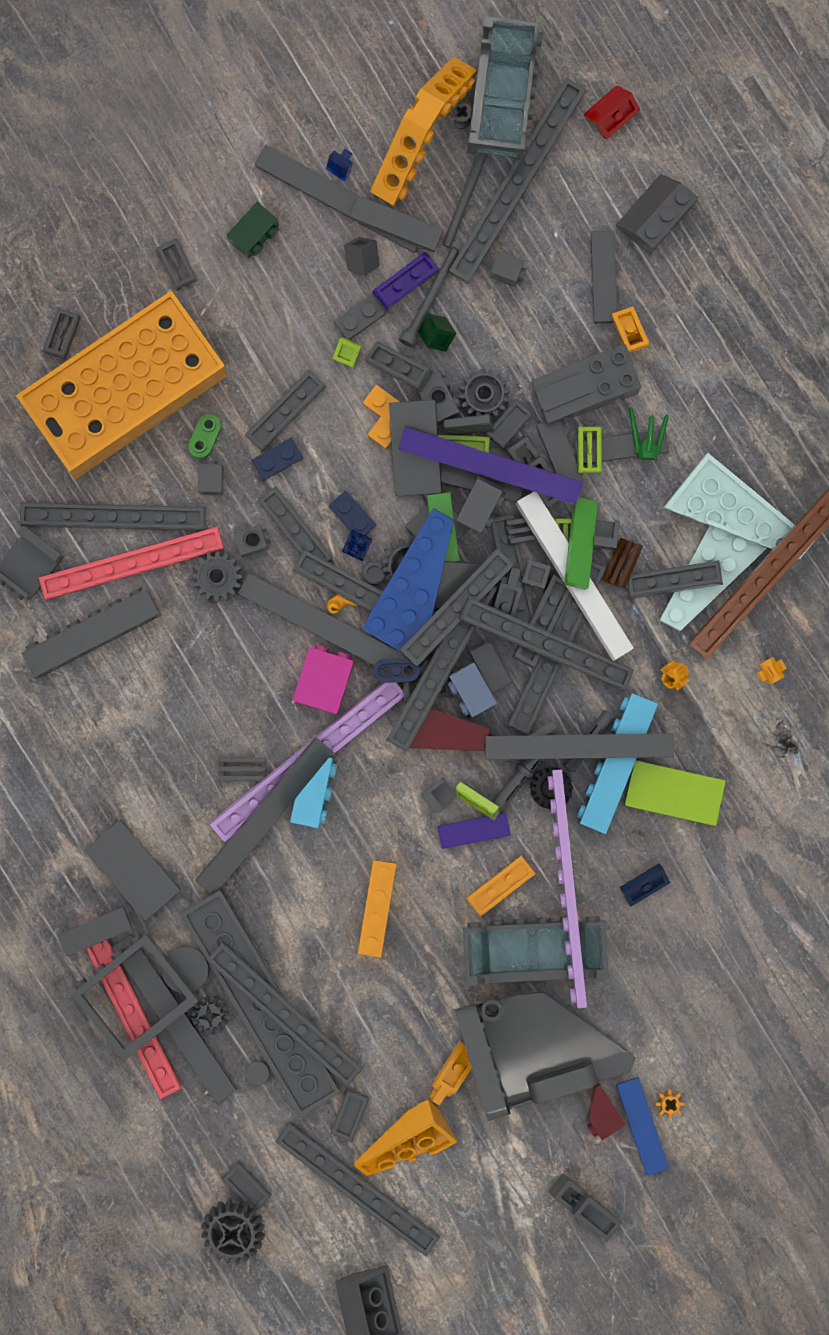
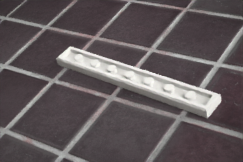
M532 492L518 500L515 504L564 582L569 543L538 493ZM591 578L589 588L586 590L566 585L612 661L634 649Z

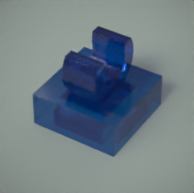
M346 149L341 154L334 150L329 156L326 170L345 182L351 172L353 162L349 159L353 154Z
M352 529L342 552L363 562L373 539Z

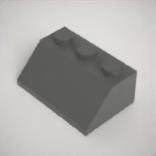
M660 174L616 224V227L646 253L651 255L692 209L698 196L681 182Z
M388 1266L353 1273L335 1281L347 1335H403Z

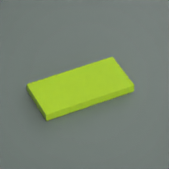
M635 760L624 806L716 826L726 781Z

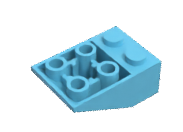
M333 758L327 759L295 798L290 823L320 828L321 824L326 823L328 810H324L325 801H330L333 788L329 787L330 778H335L337 764H333Z

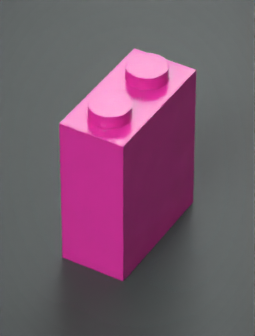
M315 645V648L309 647L292 701L338 715L354 661L350 660L351 656L345 653L337 652V655L328 653V648Z

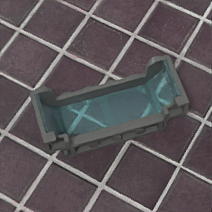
M489 16L484 17L467 153H485L517 157L518 160H523L524 151L529 152L531 127H527V120H532L534 106H529L530 99H535L536 85H532V79H537L539 65L534 63L536 48L542 45L543 32H539L540 23Z
M599 916L585 917V920H578L584 979H609L606 922L600 920ZM560 917V921L551 922V918H537V923H528L527 919H513V924H504V920H491L490 925H481V922L467 923V927L462 928L465 985L478 986V984L569 979L567 965H571L570 955L566 956L565 941H569L568 931L564 932L563 917Z

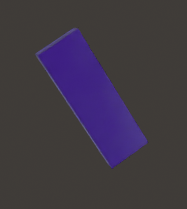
M424 252L375 288L372 293L388 310L438 273L439 267Z
M506 813L498 814L495 820L486 816L438 826L442 849L511 836Z

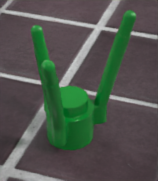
M630 407V421L635 442V453H639L638 459L657 460V455H660L669 416H664L656 443V440H652L654 416L651 415L649 417L647 439L642 440V444H640L634 410Z

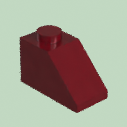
M598 1083V1085L593 1087L587 1116L591 1123L587 1126L594 1137L599 1135L601 1140H604L626 1124Z

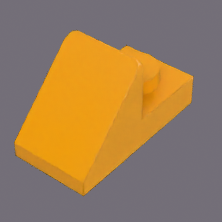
M634 306L612 313V320L620 336V345L626 344L629 353L650 346Z

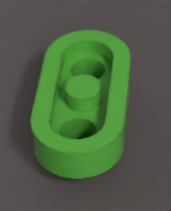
M205 414L200 417L189 441V451L197 459H204L211 454L221 431V422L214 414ZM208 421L213 422V427L210 429L205 428V424ZM199 442L204 444L201 450L196 449V444Z

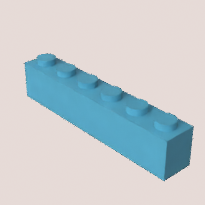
M633 693L629 697H624L620 706V710L623 711L620 719H615L611 731L614 734H646L658 704ZM604 758L603 762H598L594 774L597 775L594 784H589L585 796L588 797L586 805L581 804L576 816L580 819L578 824L603 834L607 833L636 758Z

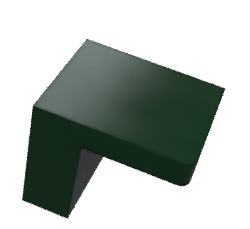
M430 313L427 314L418 330L427 348L447 352L457 334L446 317Z

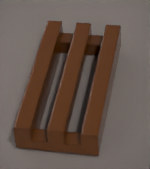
M620 538L602 580L625 589L643 546ZM634 548L633 551H632V554H631V556H630V558H629V561H628V563H627L626 560H627V558H628V555H629L631 549ZM624 567H625V570H624V572H623V574H622V577H621L620 581H618V578H619V576H620V574H621V572H622V569H624Z

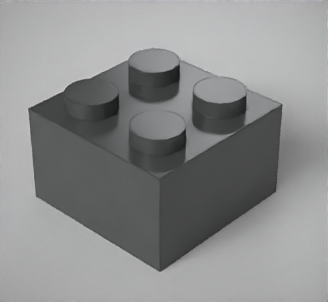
M479 475L456 521L480 533L484 528L489 529L495 513L492 512L494 507L499 509L505 498L506 493L503 492L504 485L489 477Z

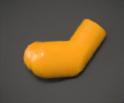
M336 594L328 601L327 609L330 613L336 614L346 605H357Z

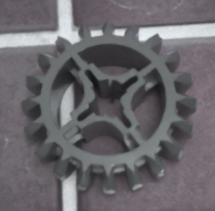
M240 1198L236 1200L235 1204H233L231 1199H227L226 1205L220 1201L217 1207L212 1206L209 1210L210 1213H206L204 1217L206 1222H203L201 1225V1229L205 1230L202 1232L201 1238L207 1239L204 1247L211 1246L210 1255L216 1252L218 1253L217 1260H220L223 1256L226 1257V1263H230L231 1258L234 1259L236 1264L240 1262L241 1258L246 1262L249 1259V1255H256V1249L261 1248V1240L265 1238V1233L262 1232L265 1229V1224L260 1223L262 1215L255 1216L257 1209H248L249 1202H246L244 1206L240 1205ZM230 1216H237L239 1218L233 1219ZM216 1222L220 1225L219 1228L223 1232L221 1238L216 1233ZM246 1224H248L251 1231V1240L246 1237L247 1234L244 1231ZM238 1228L237 1232L234 1231L233 1233L231 1232V1233L228 1235L229 1230H230V1231H233L234 1229L236 1230V1229Z

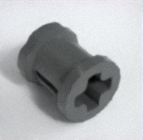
M458 102L456 107L452 108L451 122L454 127L464 129L470 125L472 116L470 105L466 102ZM463 113H465V117H457V114L462 115Z

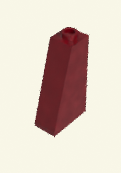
M430 709L409 748L483 751L484 747H486L485 736L493 735L489 734L490 728Z

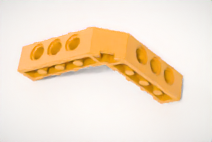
M454 56L419 90L415 103L411 109L408 108L402 118L370 190L371 193L393 206L399 199L404 200L409 191V188H407L408 182H412L418 172L415 167L425 157V145H429L435 135V132L432 130L436 122L442 116L446 117L451 108L454 109L459 100H463L467 91L470 92L476 83L474 76L477 70Z

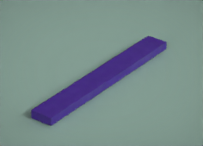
M408 427L404 428L398 448L411 454L573 504H577L583 485L582 481Z

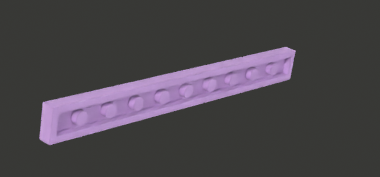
M381 683L319 733L316 738L333 750L334 753L337 752L405 696L402 689L397 683ZM310 742L209 823L224 842L231 838Z
M552 770L551 776H547L548 788L553 790L554 799L550 800L551 814H556V823H552L553 836L558 837L559 846L555 847L556 861L560 860L561 870H557L558 883L563 884L564 894H560L561 908L566 909V917L562 918L563 930L564 932L568 931L569 941H565L566 956L570 955L571 965H567L568 978L573 979L574 989H570L571 1003H575L577 1008H586L587 1002L562 770Z

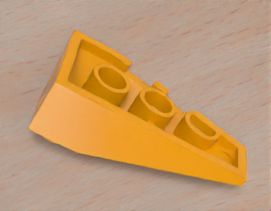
M427 1099L408 1110L354 1162V1165L363 1174L370 1176L394 1168L397 1162L408 1160L409 1163L416 1161V1156L429 1152L430 1156L437 1154L457 1143V1138L441 1111Z

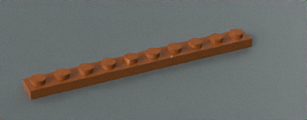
M829 488L689 641V644L704 658L708 659L829 525Z

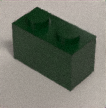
M257 201L229 231L227 239L249 259L252 255L256 256L262 250V244L268 238L272 239L279 231L278 219Z

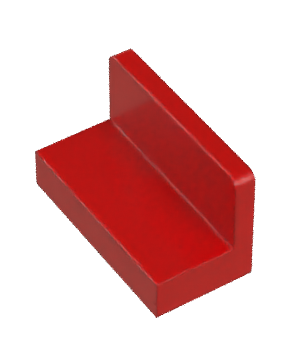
M615 86L587 110L584 116L587 120L595 123L603 138L608 139L638 113L640 108L631 92L620 86Z

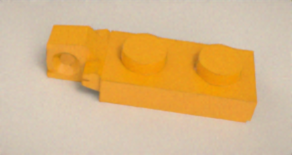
M460 1040L432 1084L434 1089L429 1099L439 1106L446 1096L450 1097L457 1092L472 1069L465 1044Z

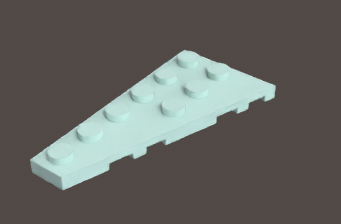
M709 453L704 455L663 507L772 550L795 525ZM806 551L798 559H801Z
M709 526L689 565L719 560L723 585L674 592L659 621L680 632L767 548Z

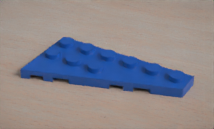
M435 508L432 509L364 623L363 630L400 651L433 616L454 519Z

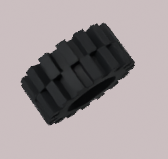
M544 768L532 778L530 783L531 796L535 803L543 808L551 809L550 800L554 799V797H547L543 793L542 786L548 780L547 776H551V771L561 770L559 768ZM562 771L565 803L567 804L572 796L573 785L571 778L565 771Z

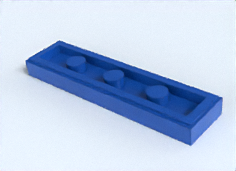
M639 1077L616 1084L646 1175L669 1169Z

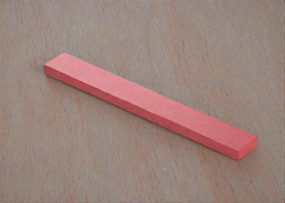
M214 527L39 577L44 599L49 600L204 556L208 552L211 554L224 550L219 529Z
M109 939L86 948L95 969L102 963L107 966L113 961L111 956L115 952ZM120 964L101 981L133 1042L152 1026ZM157 1036L136 1051L160 1099L182 1088Z

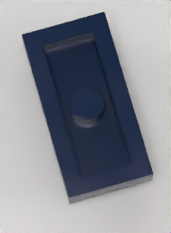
M291 437L252 459V462L262 480L265 481L302 460L303 456Z
M346 491L328 506L359 541L377 526Z
M659 863L628 881L620 889L631 907L670 884V881Z

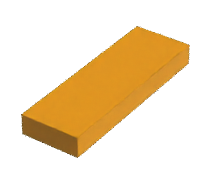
M521 855L466 899L481 917L533 877L535 872Z

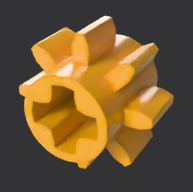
M773 656L758 665L761 671L757 672V675L761 682L767 680L769 685L785 677L782 671L787 668L782 659L776 662Z
M672 660L660 670L664 673L661 680L667 688L675 687L678 691L690 681L687 678L690 671L682 662L675 663Z
M670 1088L667 1089L665 1094L658 1092L661 1098L659 1101L654 1102L656 1106H661L658 1113L663 1115L666 1112L669 1119H672V1114L674 1113L681 1115L679 1108L685 1105L683 1101L678 1100L681 1094L677 1092L673 1095ZM667 1099L673 1102L674 1106L672 1108L666 1105L665 1101Z

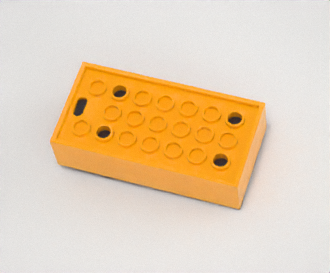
M171 290L17 394L16 397L76 480L227 377L225 365Z

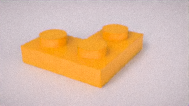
M375 385L363 401V405L380 418L367 436L384 449H387L392 442L389 403L400 401L378 385Z

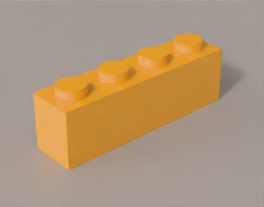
M373 860L358 954L381 958L397 863Z

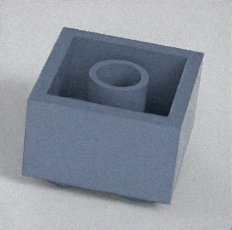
M475 663L449 676L450 682L447 683V686L453 697L458 695L461 701L458 706L465 717L469 715L473 719L496 706L497 702Z

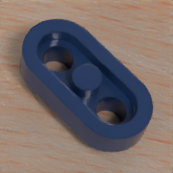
M408 658L382 659L373 668L375 678L382 683L414 682L418 679L421 672L420 666L416 667ZM384 667L390 669V673L387 676L381 674V670ZM406 667L413 668V673L411 675L405 674L404 671Z

